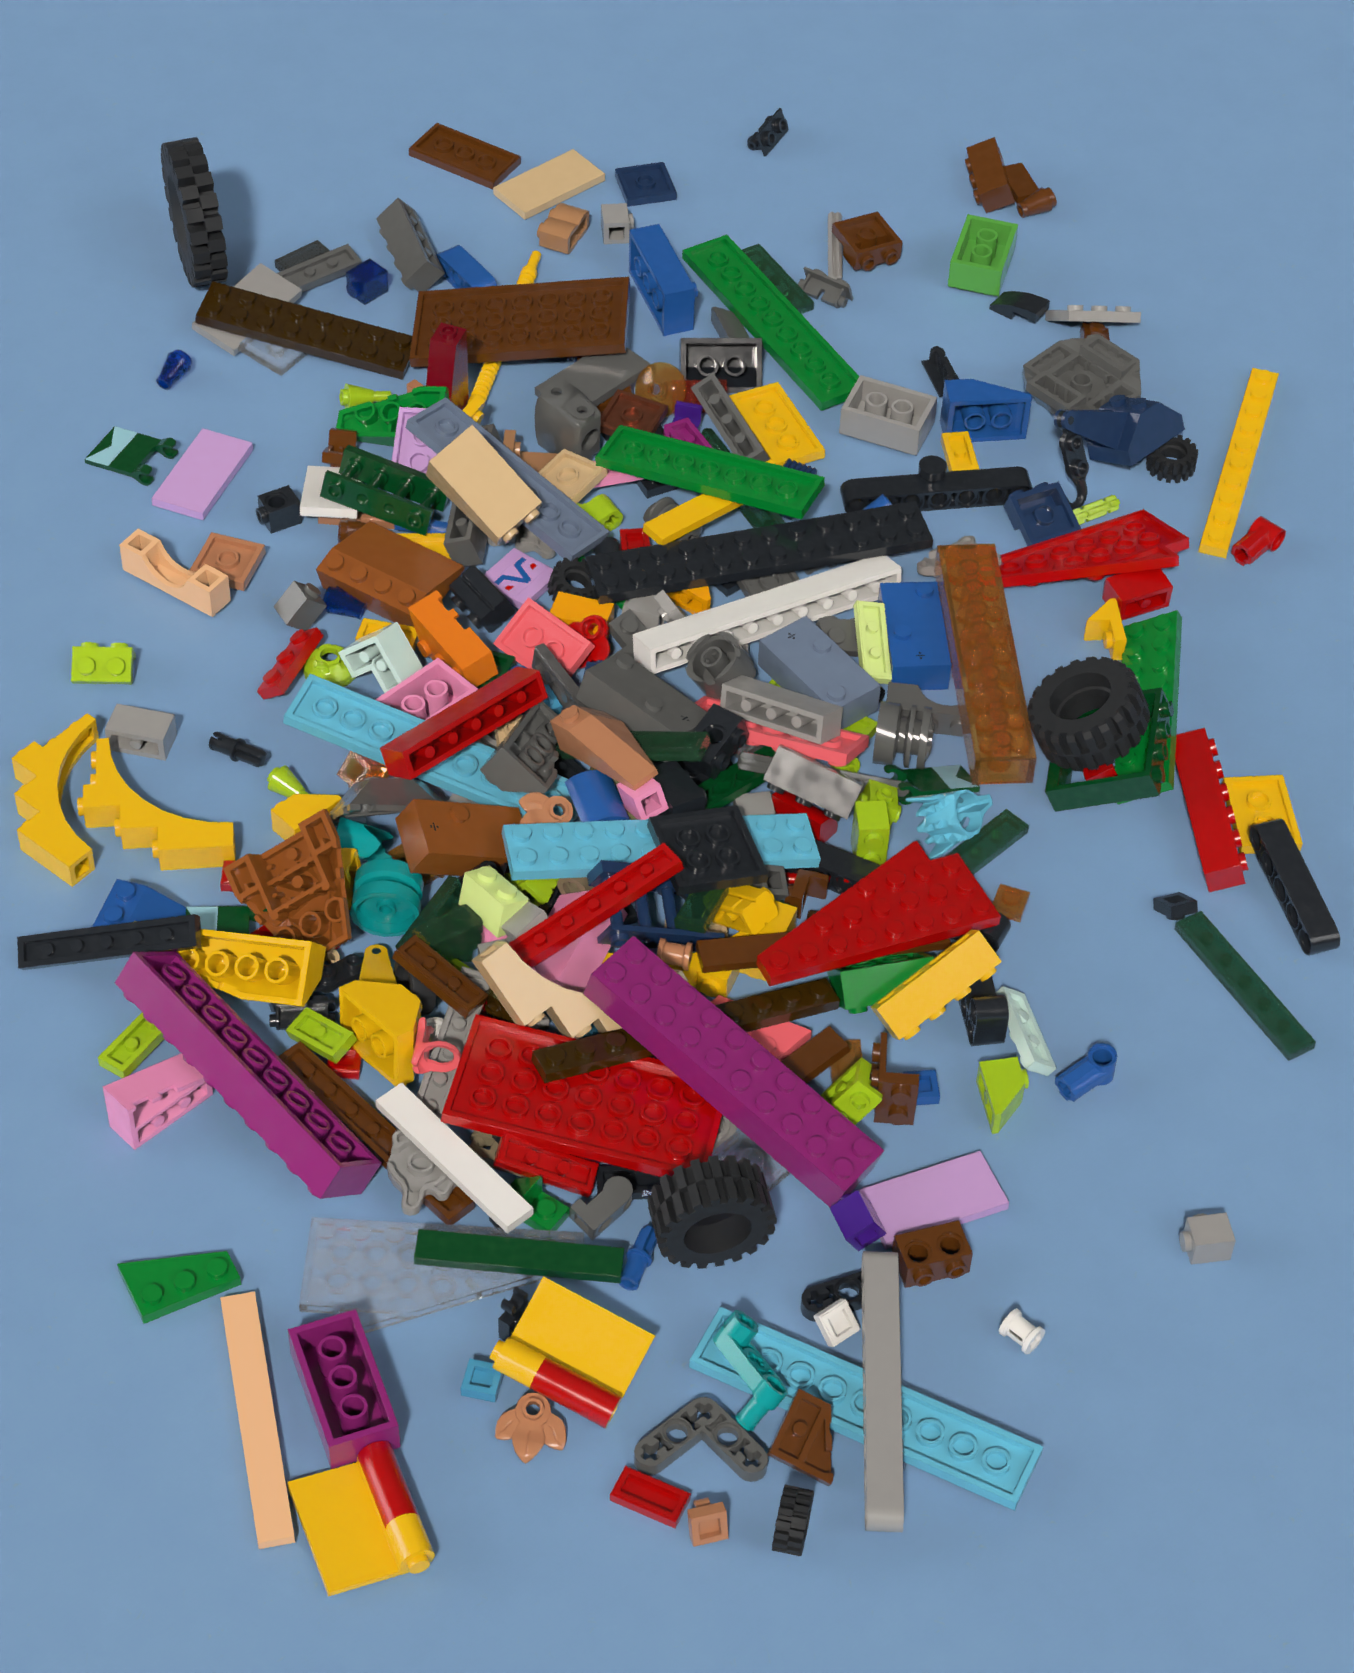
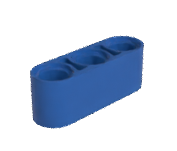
M456 245L436 254L445 273L442 276L455 289L497 286L494 277L462 246Z

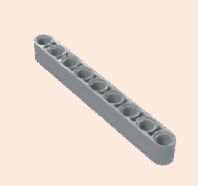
M863 1251L861 1278L865 1531L903 1532L904 1490L898 1252Z

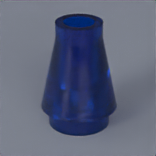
M178 349L168 353L161 372L156 379L157 384L161 388L169 390L172 385L191 370L192 360L190 356Z
M329 586L323 596V601L327 605L325 609L330 614L354 617L361 620L367 607L366 603L361 602L339 586H336V588Z

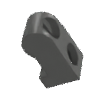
M611 1177L604 1184L603 1191L587 1205L581 1199H578L570 1206L569 1217L593 1241L630 1207L633 1194L632 1184L625 1177Z

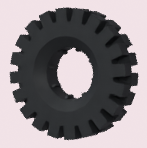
M197 137L162 143L161 163L163 166L162 176L165 183V195L169 203L168 211L170 221L173 222L175 242L178 244L179 257L188 282L193 288L210 285L212 281L218 283L226 282L228 278V261L225 252V237L222 233V218L218 213V199L213 190L214 182L211 171L209 172L208 161L203 152V147Z

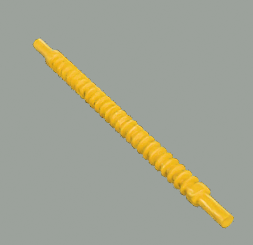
M532 251L528 263L522 268L516 284L534 283L537 276L536 268L541 259L539 251ZM502 361L483 363L467 404L476 395L486 402Z

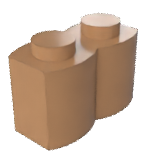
M559 203L550 210L548 218L544 223L541 222L538 227L537 237L539 238V246L570 254L578 240L583 237L589 227V211Z

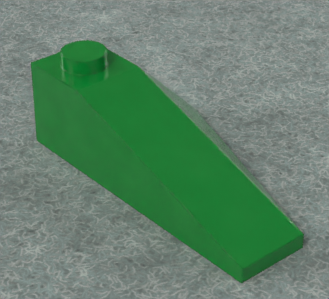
M420 386L413 388L410 393L399 396L393 394L387 396L388 399L376 403L369 401L339 410L336 428L357 431V441L394 447L399 407L428 408L445 397L449 399L448 388Z

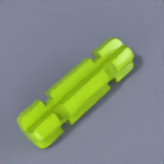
M1109 495L1103 499L1083 505L1081 508L1073 509L1079 525L1085 523V520L1089 522L1106 515L1107 511L1108 513L1117 511L1120 501L1115 495Z

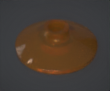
M665 362L650 364L641 371L637 378L635 395L668 405V413L665 417L674 414L676 401L684 402L687 390L684 376L672 364ZM656 384L660 387L658 394L654 393V386Z

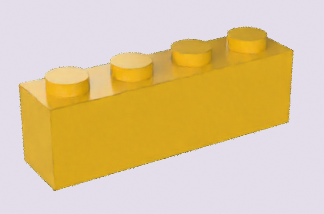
M971 929L870 1008L893 1038L908 1040L920 1031L919 1025L929 1018L932 1021L946 1011L944 1006L952 999L958 1001L968 995L972 990L969 986L979 979L983 982L994 975L997 971L995 966L1002 961L981 932Z

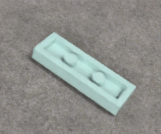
M1002 986L996 994L1006 996L1009 1010V1035L1016 1044L1021 1064L1028 1071L1049 1076L1057 1068L1025 994Z

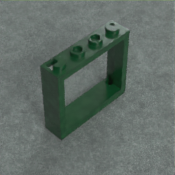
M1162 687L1142 691L1149 705L1150 718H1152L1145 772L1071 783L1073 772L1071 767L1065 769L1050 762L1045 793L1055 812L1160 796L1161 783L1165 782L1164 761L1168 760L1166 744L1167 739L1171 737L1169 721L1170 717L1174 715L1172 701L1168 702ZM1100 708L1088 711L1077 719L1089 716Z

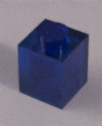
M370 258L346 272L347 293L364 305L388 292V271Z

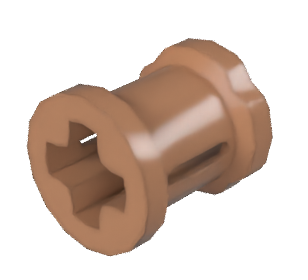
M660 938L657 956L667 965L682 967L683 971H689L693 943L687 942L686 945L667 942L666 938Z

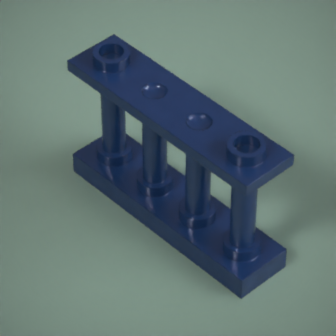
M601 860L587 874L588 885L598 886L631 863ZM669 878L649 891L658 892L662 896L667 928L652 927L647 894L635 901L639 926L624 925L622 911L620 910L610 917L611 924L597 937L598 944H609L614 948H620L634 936L647 948H658L660 938H666L667 942L686 945L687 942L693 943V951L696 952L695 947L698 940L725 938L724 933L708 932L701 896L704 892L685 894L690 900L695 931L680 929L674 897L676 892Z

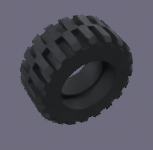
M1086 657V660L1079 661L1077 659L1071 661L1070 665L1066 667H1058L1055 669L1054 674L1051 676L1047 675L1042 680L1041 686L1035 688L1032 694L1033 698H1030L1027 708L1028 723L1043 754L1051 763L1065 769L1071 767L1074 771H1083L1084 768L1089 770L1099 769L1100 765L1106 764L1108 766L1115 763L1114 760L1118 757H1125L1129 754L1131 747H1136L1141 740L1140 735L1144 736L1150 719L1149 705L1134 672L1126 667L1124 663L1117 660L1113 661V659L1101 657V659ZM1100 708L1089 716L1077 719L1088 711Z

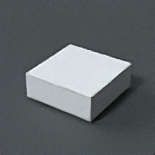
M840 1298L813 1316L828 1347H835L861 1330L846 1299Z

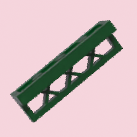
M764 746L754 752V754L774 757L776 751L772 750V747ZM736 762L726 768V770L721 771L715 780L709 778L697 785L703 788L706 793L707 804L705 809L723 807L766 782L763 780L765 774L740 770Z

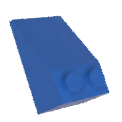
M975 379L945 380L940 415L942 433L968 431L971 442L1026 439L1032 396L1029 393Z
M116 879L93 927L186 915V907L146 885Z

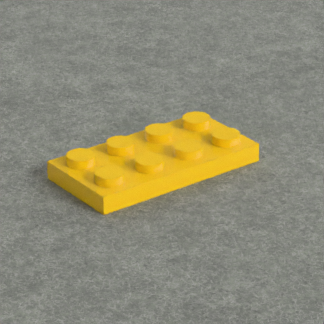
M779 382L729 395L768 457L778 465L783 466L789 458L801 464L825 458L824 447Z

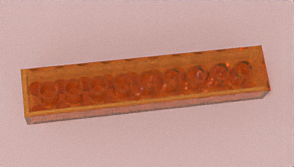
M995 544L937 545L934 571L938 583L972 785L1033 783L1037 757Z

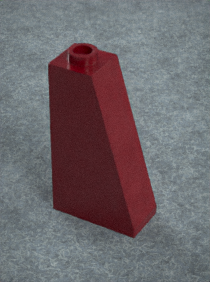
M441 322L430 339L426 386L447 387L450 401L461 410L466 407L469 400L467 329Z

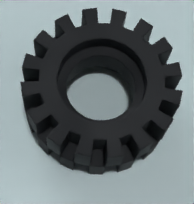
M1178 434L1177 438L1173 437L1147 455V471H1150L1152 477L1157 475V480L1159 481L1165 478L1166 483H1171V480H1174L1175 483H1180L1181 479L1184 482L1187 481L1188 477L1193 476L1198 458L1196 444H1190L1191 440L1189 438L1183 440V435ZM1166 457H1173V458H1176L1177 460L1169 459V458H1166Z
M566 557L563 558L562 562L559 560L556 563L547 586L549 588V596L553 595V601H555L558 592L597 600L584 558L579 562L578 557L573 559V561ZM566 580L577 581L584 588L573 587Z
M784 1485L772 1542L773 1551L801 1557L811 1515L814 1490Z

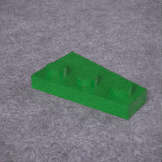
M227 1251L117 1264L120 1276L143 1324L241 1285L240 1276Z

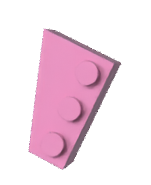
M178 1054L103 1086L109 1125L124 1141L136 1150L212 1096L213 1089L204 1081V1076L183 1059V1054Z

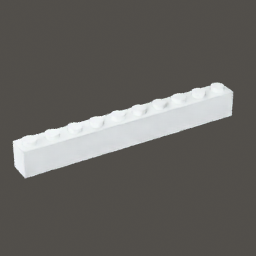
M886 555L862 559L633 634L634 660L653 674L688 663L686 656L690 647L706 634L714 636L718 635V632L724 631L731 634L740 645L762 639L804 616H807L813 622L819 620V618L852 609L856 600L876 601L878 600L880 583L901 582V566Z

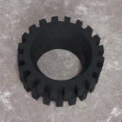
M718 1155L708 1156V1162L700 1163L698 1158L690 1161V1167L684 1168L680 1165L674 1168L673 1176L665 1174L660 1178L661 1185L654 1184L652 1187V1195L648 1196L647 1202L658 1247L664 1258L668 1257L669 1262L673 1264L680 1261L681 1267L690 1268L693 1263H696L697 1268L702 1269L707 1268L708 1263H715V1267L725 1265L724 1260L731 1258L733 1262L742 1259L741 1254L747 1252L751 1255L756 1252V1244L765 1245L769 1241L767 1234H773L775 1231L774 1224H777V1218L763 1171L761 1172L760 1167L756 1163L751 1165L749 1159L742 1157L737 1162L735 1156L726 1155L724 1160H719Z

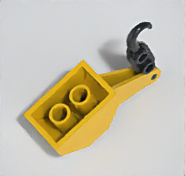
M379 944L370 945L365 949L363 957L350 954L335 963L323 966L321 980L313 992L330 993L339 987L340 1025L354 1033L357 1041L352 1047L358 1052L360 1057L395 1087L401 1082L404 1085L413 1082L416 1073L412 1069L411 1061L415 1047L418 1021L421 1018L422 1003L416 994L411 993L402 984H397L387 948Z

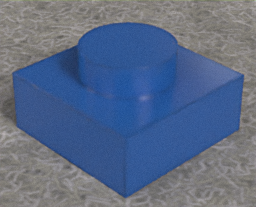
M936 1070L903 1071V1073L919 1074L916 1105L939 1104L940 1092Z

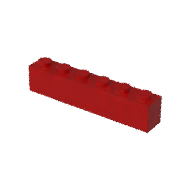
M515 667L380 747L388 774L412 780L547 699L548 695L540 670Z
M1205 728L1176 735L1175 760L1210 893L1246 884L1243 871L1249 869L1245 853H1238L1237 848L1242 847L1238 829H1231V825L1236 824L1232 806H1225V802L1230 801L1226 783H1219V779L1224 778L1220 760H1213L1214 756H1218L1214 738L1208 739Z

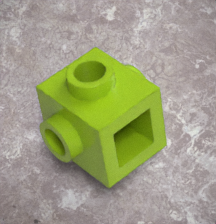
M869 779L856 801L886 800L889 824L891 826L892 822L896 823L901 814V805H898V789Z

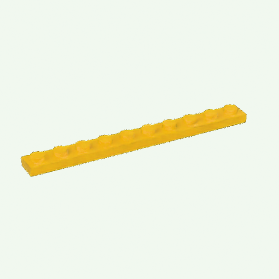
M1252 368L1200 542L1199 553L1225 559L1227 557L1279 373Z

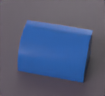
M589 770L565 781L581 822L630 820L611 777L598 770Z

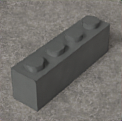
M397 198L376 218L381 228L379 232L387 241L388 245L386 248L395 259L393 263L402 274L401 281L410 290L414 288L418 292L427 291L445 273L416 211Z
M714 373L691 387L733 454L764 462L770 460Z

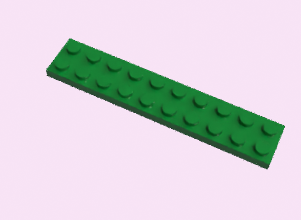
M727 234L682 250V259L721 302L735 314L754 338H762V347L821 411L846 401L859 375Z

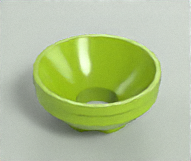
M324 644L314 649L304 664L303 672L305 679H307L309 674H313L342 687L352 683L355 678H352L338 653L344 647ZM327 653H334L338 656L332 661H326L321 658Z

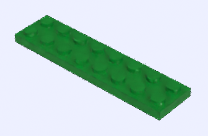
M623 425L618 426L595 456L596 466L798 519L804 517L825 486V477Z
M1178 610L1124 626L1127 641L1125 651L1122 653V663L1134 672L1142 691L1162 687L1168 702L1172 701L1174 707V715L1170 717L1169 721L1171 737L1167 739L1166 744L1168 760L1164 761L1163 767L1165 782L1161 783L1160 793L1174 789L1182 616ZM1152 718L1149 719L1144 736L1140 735L1141 740L1136 747H1131L1129 754L1122 758L1120 756L1115 759V770L1118 776L1145 772ZM1130 801L1117 802V804L1119 805Z

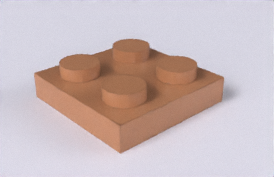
M211 532L190 571L197 572L203 565L207 564L228 575L229 588L245 591L266 553L265 545Z

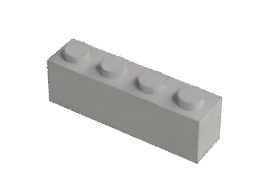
M744 675L722 683L720 707L743 717L746 721L820 745L840 736L843 707Z

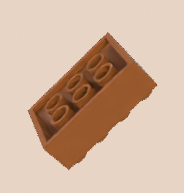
M369 521L332 547L316 568V571L324 589L391 622L414 627L408 607L436 590L444 598L450 590L449 585L461 575L465 567Z

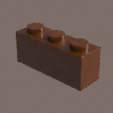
M995 137L967 147L969 158L965 159V163L970 174L969 178L972 187L976 189L973 193L977 204H983L985 212L988 213L1015 203L1004 160Z

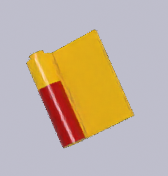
M543 1276L511 1337H508L505 1342L498 1340L489 1359L494 1361L492 1368L606 1429L650 1348L655 1335Z
M376 1441L362 1448L358 1453L356 1463L287 1482L290 1495L328 1597L409 1572L412 1574L423 1572L434 1559V1551L392 1445L388 1441Z

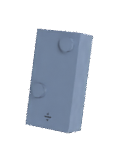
M807 616L759 640L758 665L782 688L843 707L841 729L878 710L881 685Z

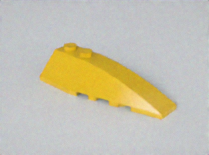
M201 929L202 948L176 951L213 988L243 1000L304 1007L321 980L326 947L312 941Z

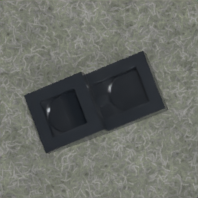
M1007 291L1003 292L992 302L989 309L1011 320L1019 314L1036 322L1049 309L1050 300L1026 292Z

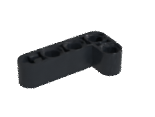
M992 976L983 982L979 979L969 986L972 989L971 992L958 1000L971 1047L1004 1043L1009 1020L1006 996L996 994Z

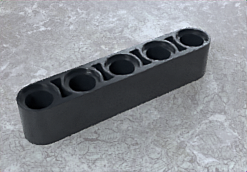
M1279 818L1251 825L1249 828L1251 845L1303 952L1310 956L1337 949L1340 946L1338 928L1285 821Z

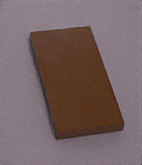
M439 123L432 126L409 148V156L492 190L493 187L499 185L521 164V156Z

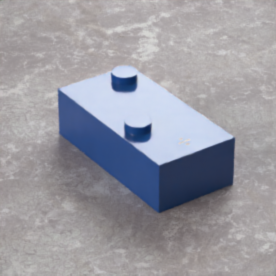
M660 224L629 230V273L663 336L694 330L695 298L698 297V289L696 283L691 282Z
M937 581L880 583L878 603H884L892 672L891 682L918 685L920 690L949 689L952 664Z

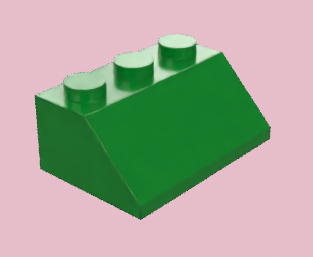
M924 952L886 955L827 971L833 990L840 999L839 1007L848 1010L849 1014L863 1013L868 1011L867 1006L875 1004L934 959V956Z

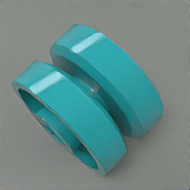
M385 858L374 859L364 863L357 869L354 878L353 897L350 908L353 922L361 930L377 936L393 937L411 932L418 925L421 914L420 901L424 885L422 875L420 873H410L408 863L401 860Z

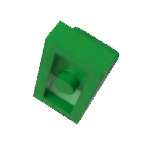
M541 1176L516 1178L510 1184L533 1207V1215L524 1223L546 1237L550 1238L569 1217L570 1208L542 1191Z

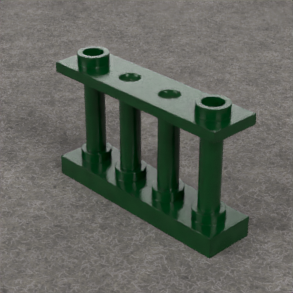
M347 445L344 449L339 469L340 474L329 470L325 472L320 493L322 498L424 536L428 533L433 509L430 508L434 505V509L443 512L449 500L426 476V473L351 445Z

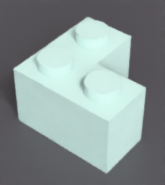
M398 622L363 636L338 652L352 678L372 670L384 693L423 668Z

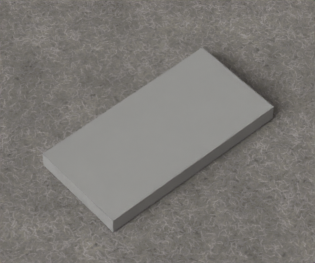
M261 263L234 286L291 303L296 302L302 296V289ZM195 321L192 323L194 331L233 356L253 340L252 338L197 324Z

